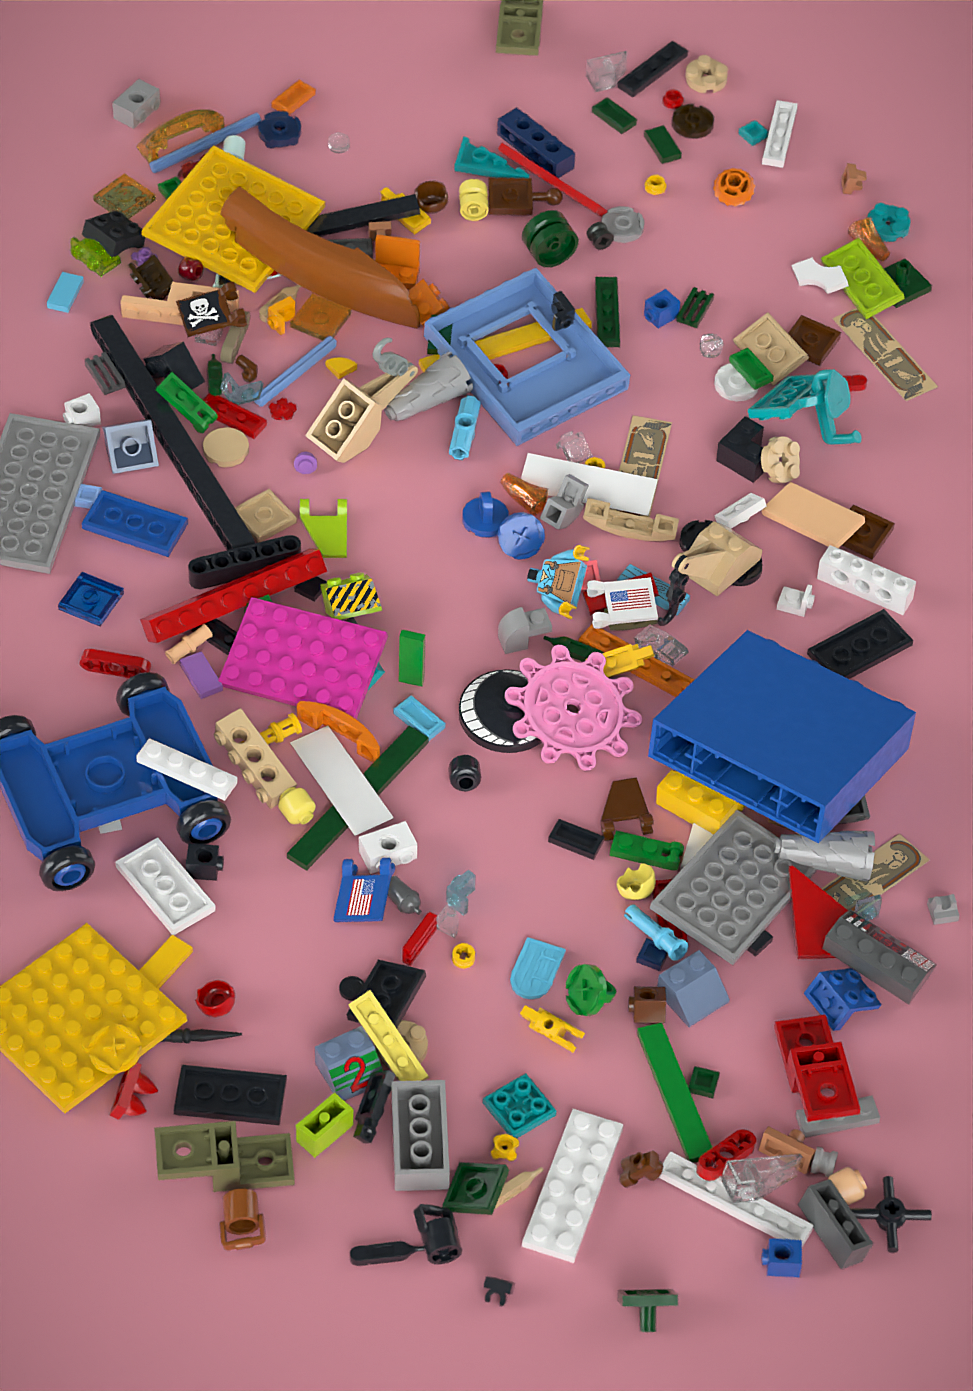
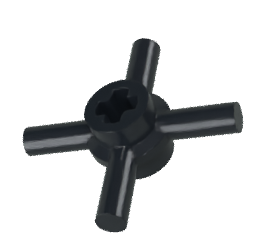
M886 1176L883 1178L884 1199L875 1208L850 1209L857 1219H875L878 1226L886 1231L888 1252L896 1253L898 1252L897 1229L903 1226L906 1220L931 1221L932 1211L905 1209L902 1201L895 1198L893 1177Z

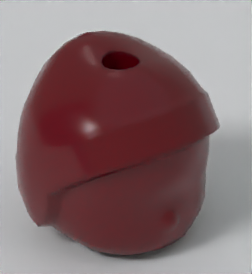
M186 257L179 264L178 274L186 280L196 281L202 277L204 267L201 261Z

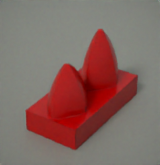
M136 1063L130 1069L123 1071L109 1116L119 1120L123 1114L137 1116L146 1113L147 1110L138 1097L133 1095V1092L138 1094H154L159 1090L151 1079L140 1072L142 1064Z

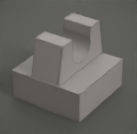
M954 894L928 898L927 906L934 925L959 920L960 915Z

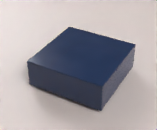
M646 938L636 962L660 971L668 953L664 949H658L654 945L653 940Z

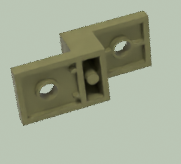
M501 0L496 53L538 56L543 0Z
M236 1121L154 1128L158 1180L212 1176L214 1192L295 1185L290 1133L237 1137ZM182 1147L191 1150L186 1156H180L176 1153ZM263 1157H269L273 1160L271 1164L266 1166L261 1165L258 1161Z

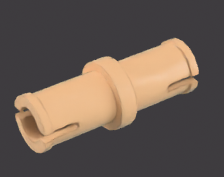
M202 624L201 627L190 635H184L181 638L182 641L166 651L165 654L169 661L175 665L176 662L188 653L197 651L196 648L207 639L213 637V634L205 624Z

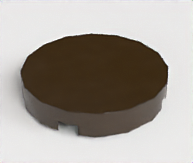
M694 104L682 105L673 113L672 127L680 136L691 139L702 138L713 130L714 116L704 106L694 107Z

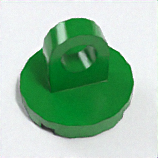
M583 964L575 966L569 973L565 989H568L569 995L566 996V1001L576 1015L592 1016L597 1014L603 1007V1004L610 1003L616 995L615 987L605 980L602 971L595 965Z

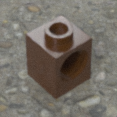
M634 986V997H629L628 1010L634 1014V1023H665V987Z

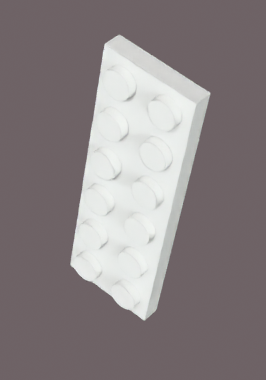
M572 1109L522 1241V1247L574 1263L623 1131V1124Z

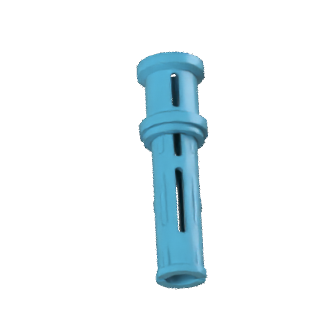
M630 905L625 910L626 914H624V917L651 937L654 945L658 949H664L673 961L681 959L686 954L688 943L674 936V932L670 928L661 927L636 905Z

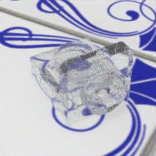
M570 431L560 436L561 439L556 444L557 449H563L567 461L580 463L592 458L593 455L582 431L575 434L573 431Z

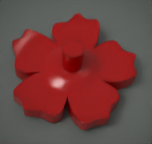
M281 398L277 400V404L271 402L269 405L270 413H272L271 417L275 420H282L283 418L285 420L292 419L294 412L297 411L296 404L288 403L287 398Z

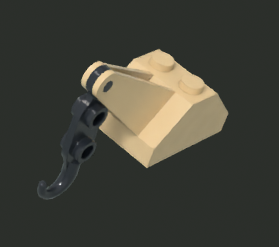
M715 521L699 533L688 551L679 553L672 562L674 570L669 576L671 582L666 593L669 609L663 619L661 617L658 618V624L665 626L675 617L679 604L686 596L684 590L689 578L715 596H718L761 560L762 549L729 527Z

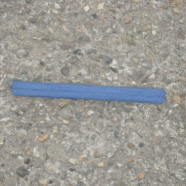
M258 113L241 119L150 162L151 171L157 173L213 145L223 142L228 136L240 134L258 125L262 119Z

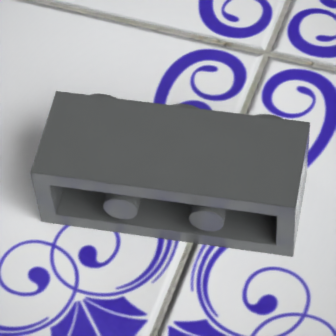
M828 1179L809 1186L798 1206L808 1221L813 1224L814 1230L840 1269L863 1262L874 1243L833 1182Z

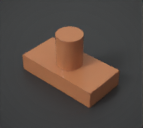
M769 1126L764 1131L758 1150L805 1175L811 1168L816 1152L815 1149L803 1144L805 1136L800 1130L793 1129L787 1136Z

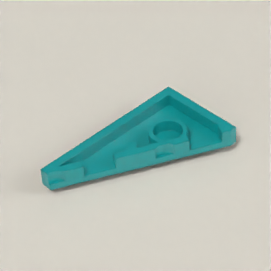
M463 137L454 171L492 178H530V174H527L523 169L519 167L516 169L507 165V160L489 152L483 146L478 148L472 145L469 138Z

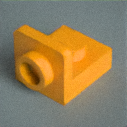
M291 296L268 307V325L272 330H276L280 335H283L285 333V322L295 317V300Z

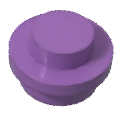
M301 452L294 460V467L299 473L310 474L317 468V459L310 452Z

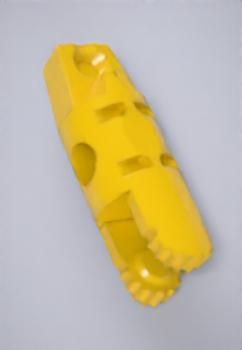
M525 1005L520 1012L523 1018L531 1022L528 1026L529 1028L572 1053L576 1047L570 1041L563 1039L566 1031L580 1039L585 1035L583 1031L541 1007L538 1011H535Z

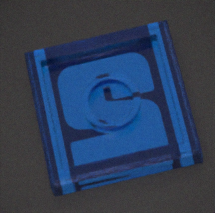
M81 572L59 602L58 610L101 627L123 596L124 588Z

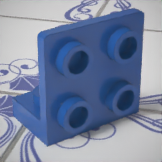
M852 968L819 972L804 992V995L820 1015L826 1014L828 1024L833 1031L841 1030L854 1012L879 1009L882 1005L876 998V994L863 982L860 974Z

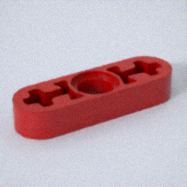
M90 648L83 651L79 662L80 666L87 671L124 678L150 672L151 663L145 658Z
M740 1129L704 1153L699 1158L696 1168L699 1177L708 1181L718 1179L753 1153L756 1136L748 1130ZM720 1152H728V1153H730L733 1157H732V1158L723 1157V1156L720 1154Z

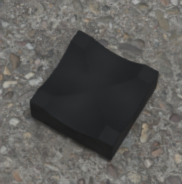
M117 210L85 220L82 236L85 238L93 239L100 243L111 257L118 256L128 248H143L146 239L142 235V228Z

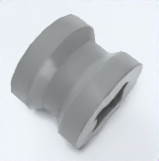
M817 1146L811 1173L821 1172L826 1177L832 1175L838 1152L832 1151L829 1153Z

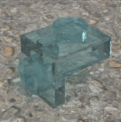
M469 869L462 875H457L451 881V884L447 886L446 902L449 907L454 911H458L463 916L468 913V899L466 897L475 890L476 875Z

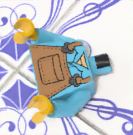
M577 545L574 549L553 555L551 559L544 560L542 570L530 568L527 575L528 582L538 584L537 593L542 595V602L553 613L560 614L570 620L573 617L569 615L571 609H577L587 565L578 560H589V557H585L584 553L586 550H590V548L582 545Z

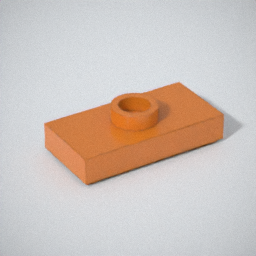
M299 79L271 102V107L277 111L288 112L291 115L316 94L315 88Z

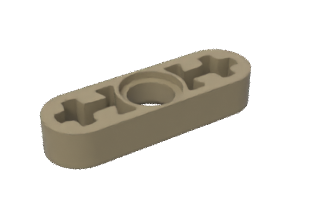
M244 311L247 321L246 326L230 327L221 349V362L234 363L249 326L250 312Z

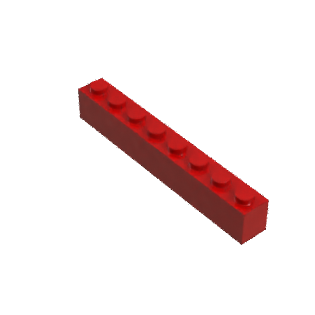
M308 549L140 619L148 642L159 643L245 607L250 602L251 597L259 599L268 594L271 596L328 571L320 549Z

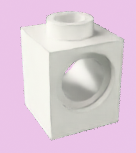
M90 393L64 403L65 413H63L65 423L87 427L101 424L100 408Z

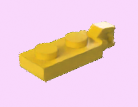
M387 187L380 191L382 201L406 196L403 193L395 195ZM420 209V215L397 219L414 235L431 223V218L422 209Z
M629 644L602 653L606 659L603 672L606 677L611 678L644 666L643 660L655 656L652 646L649 645L639 649L638 644Z

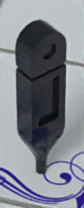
M403 1241L356 1246L350 1251V1262L355 1266L398 1262L407 1259L417 1251H425L424 1246H412Z

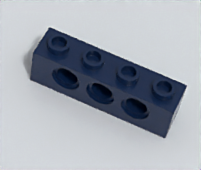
M516 107L498 118L497 135L527 159L557 178L574 169L575 152L563 144L556 136L545 130L542 125L531 119L528 114Z

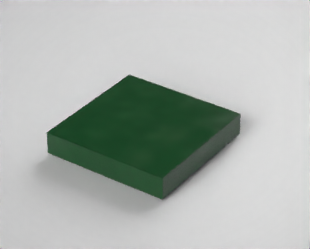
M459 1162L442 1208H447L453 1213L493 1215L510 1171L509 1168L503 1164Z

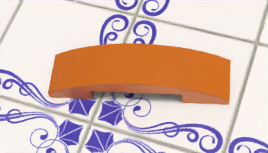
M299 701L297 703V718L301 722L315 730H318L322 724L329 726L330 729L357 744V754L372 763L380 757V746L375 737L362 723L349 714L317 702Z

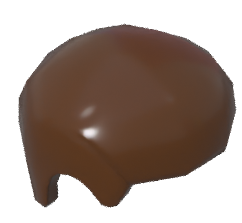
M426 181L419 184L415 189L419 208L425 213H438L445 209L448 203V193L443 183Z

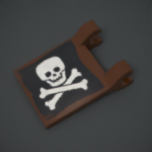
M234 282L226 283L219 290L176 301L187 338L228 326L244 327L247 325L244 309H236L230 313L226 301L238 299Z

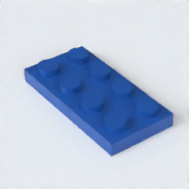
M104 490L100 492L82 521V529L166 557L170 556L188 525L187 517Z

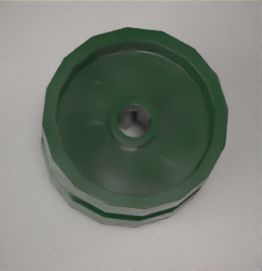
M557 210L539 213L525 225L522 231L524 244L531 252L537 264L542 267H554L562 264L575 253L578 247L579 238L564 215Z

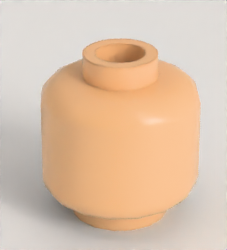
M845 1167L828 1177L848 1206L864 1198V1190L867 1189V1186L858 1169L853 1171L850 1167Z

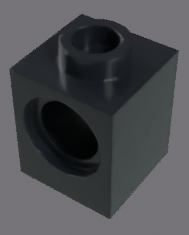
M189 843L186 858V871L193 879L217 881L218 871H223L224 856L219 855V845Z

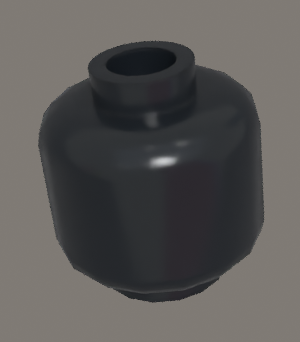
M460 755L455 757L449 764V780L454 789L466 792L478 787L482 776L480 764L475 757Z

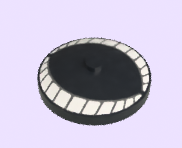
M504 669L485 673L470 682L461 695L459 702L460 724L471 740L488 750L501 753H517L532 749L542 743L537 737L529 736L520 739L513 733L514 723L524 718L525 714L521 708L507 703L505 691L509 687L523 688L528 684V680L521 671Z

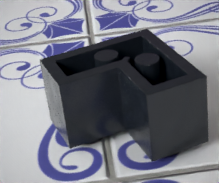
M184 341L165 345L143 358L146 363L145 367L154 379L160 377L165 379L173 372L191 390L205 382Z
M745 416L718 442L716 461L754 483L764 473L761 465L763 449L761 445L764 427Z

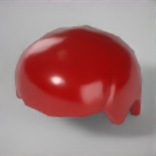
M214 980L197 990L195 1002L206 1016L216 1018L225 1016L232 1010L236 994L234 988L227 982Z

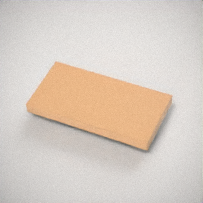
M792 482L787 484L766 504L767 507L762 509L763 516L828 547L832 545L839 548L865 523L864 516Z

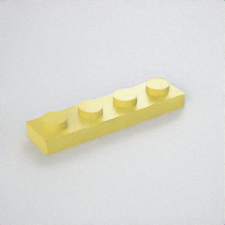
M371 990L348 1004L399 1081H423L429 1078Z

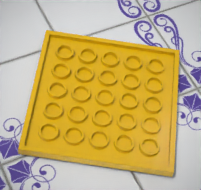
M213 145L144 226L142 235L184 257L201 261L203 267L256 293L274 270L235 242L236 232L231 231L225 225L226 219L220 215L227 198L240 186L270 210L304 230L309 228L325 208V201Z
M85 923L0 986V1051L64 1114L118 1074L100 1071L91 1062L88 1053L89 1041L94 1033L102 1027H116V1024L131 1027L139 1036L142 1056L187 1022V1015L88 923Z

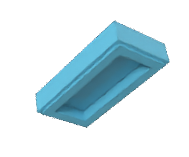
M62 272L47 301V308L69 313L84 283V277Z
M412 695L394 708V715L408 726L429 737V741L445 729V722Z

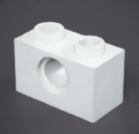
M406 821L360 836L359 853L369 873L373 874L380 872V860L382 858L390 857L391 863H394L395 866L407 864L417 859V842Z

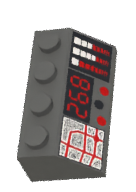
M851 909L843 914L826 935L822 948L908 1005L937 966V964Z

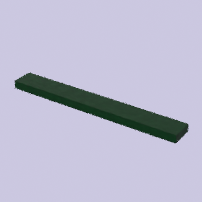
M408 726L363 773L378 796L429 743V737ZM334 805L287 852V859L306 871L348 828V825Z

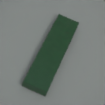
M595 277L597 337L606 347H620L618 278Z

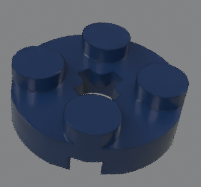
M285 111L270 112L265 115L264 120L259 121L258 134L260 139L265 142V146L270 149L295 146L298 144L301 136V122L295 115L293 118Z

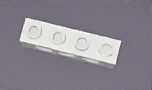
M829 545L819 562L818 580L898 614L904 615L913 600L916 586L915 580L832 545Z

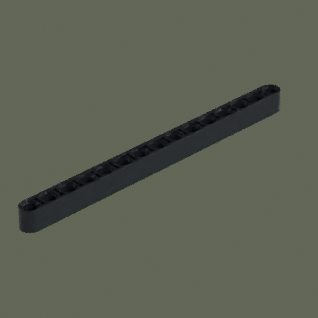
M109 315L90 322L91 332L101 350L107 353L125 381V388L143 417L151 420L154 435L226 550L254 544L255 541L168 401L155 390L158 387L115 317Z

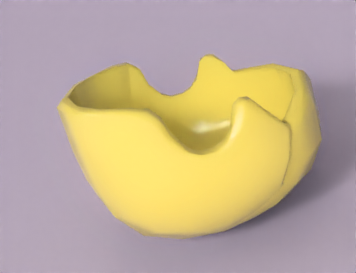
M644 863L640 864L638 870L627 868L624 875L620 876L616 882L619 893L628 900H641L649 897L655 888V872L651 866Z

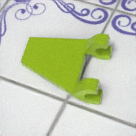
M300 499V519L316 547L320 549L322 557L347 558V499H338L337 516H310L309 499Z

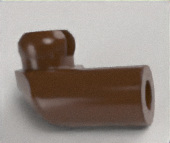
M239 355L236 359V364L244 369L242 372L243 379L246 382H253L257 378L258 366L244 355Z

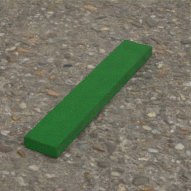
M656 1023L637 1028V1036L686 1159L692 1163L698 1162L699 1158L713 1147L662 1023Z

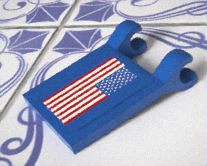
M390 857L382 858L380 860V875L356 876L358 867L356 864H353V859H344L334 922L383 921L390 881L395 872V864L391 863Z

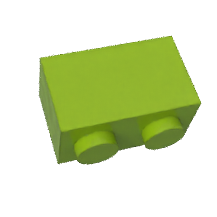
M334 1092L296 1124V1142L316 1158L353 1126V1108Z

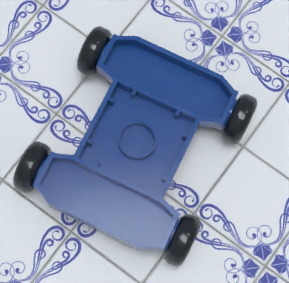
M139 673L122 683L117 691L116 702L121 712L129 716L128 718L48 744H44L36 737L37 733L30 719L22 715H10L0 718V789L27 850L42 861L39 875L45 887L60 892L72 890L89 880L94 873L95 861L91 852L81 846L80 832L167 804L179 816L176 829L181 840L186 844H209L219 839L229 829L231 815L227 806L218 801V797L137 762V754L150 738L213 766L182 701L170 693L165 678L158 673Z

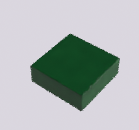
M694 1066L688 1087L690 1093L713 1099L720 1072Z

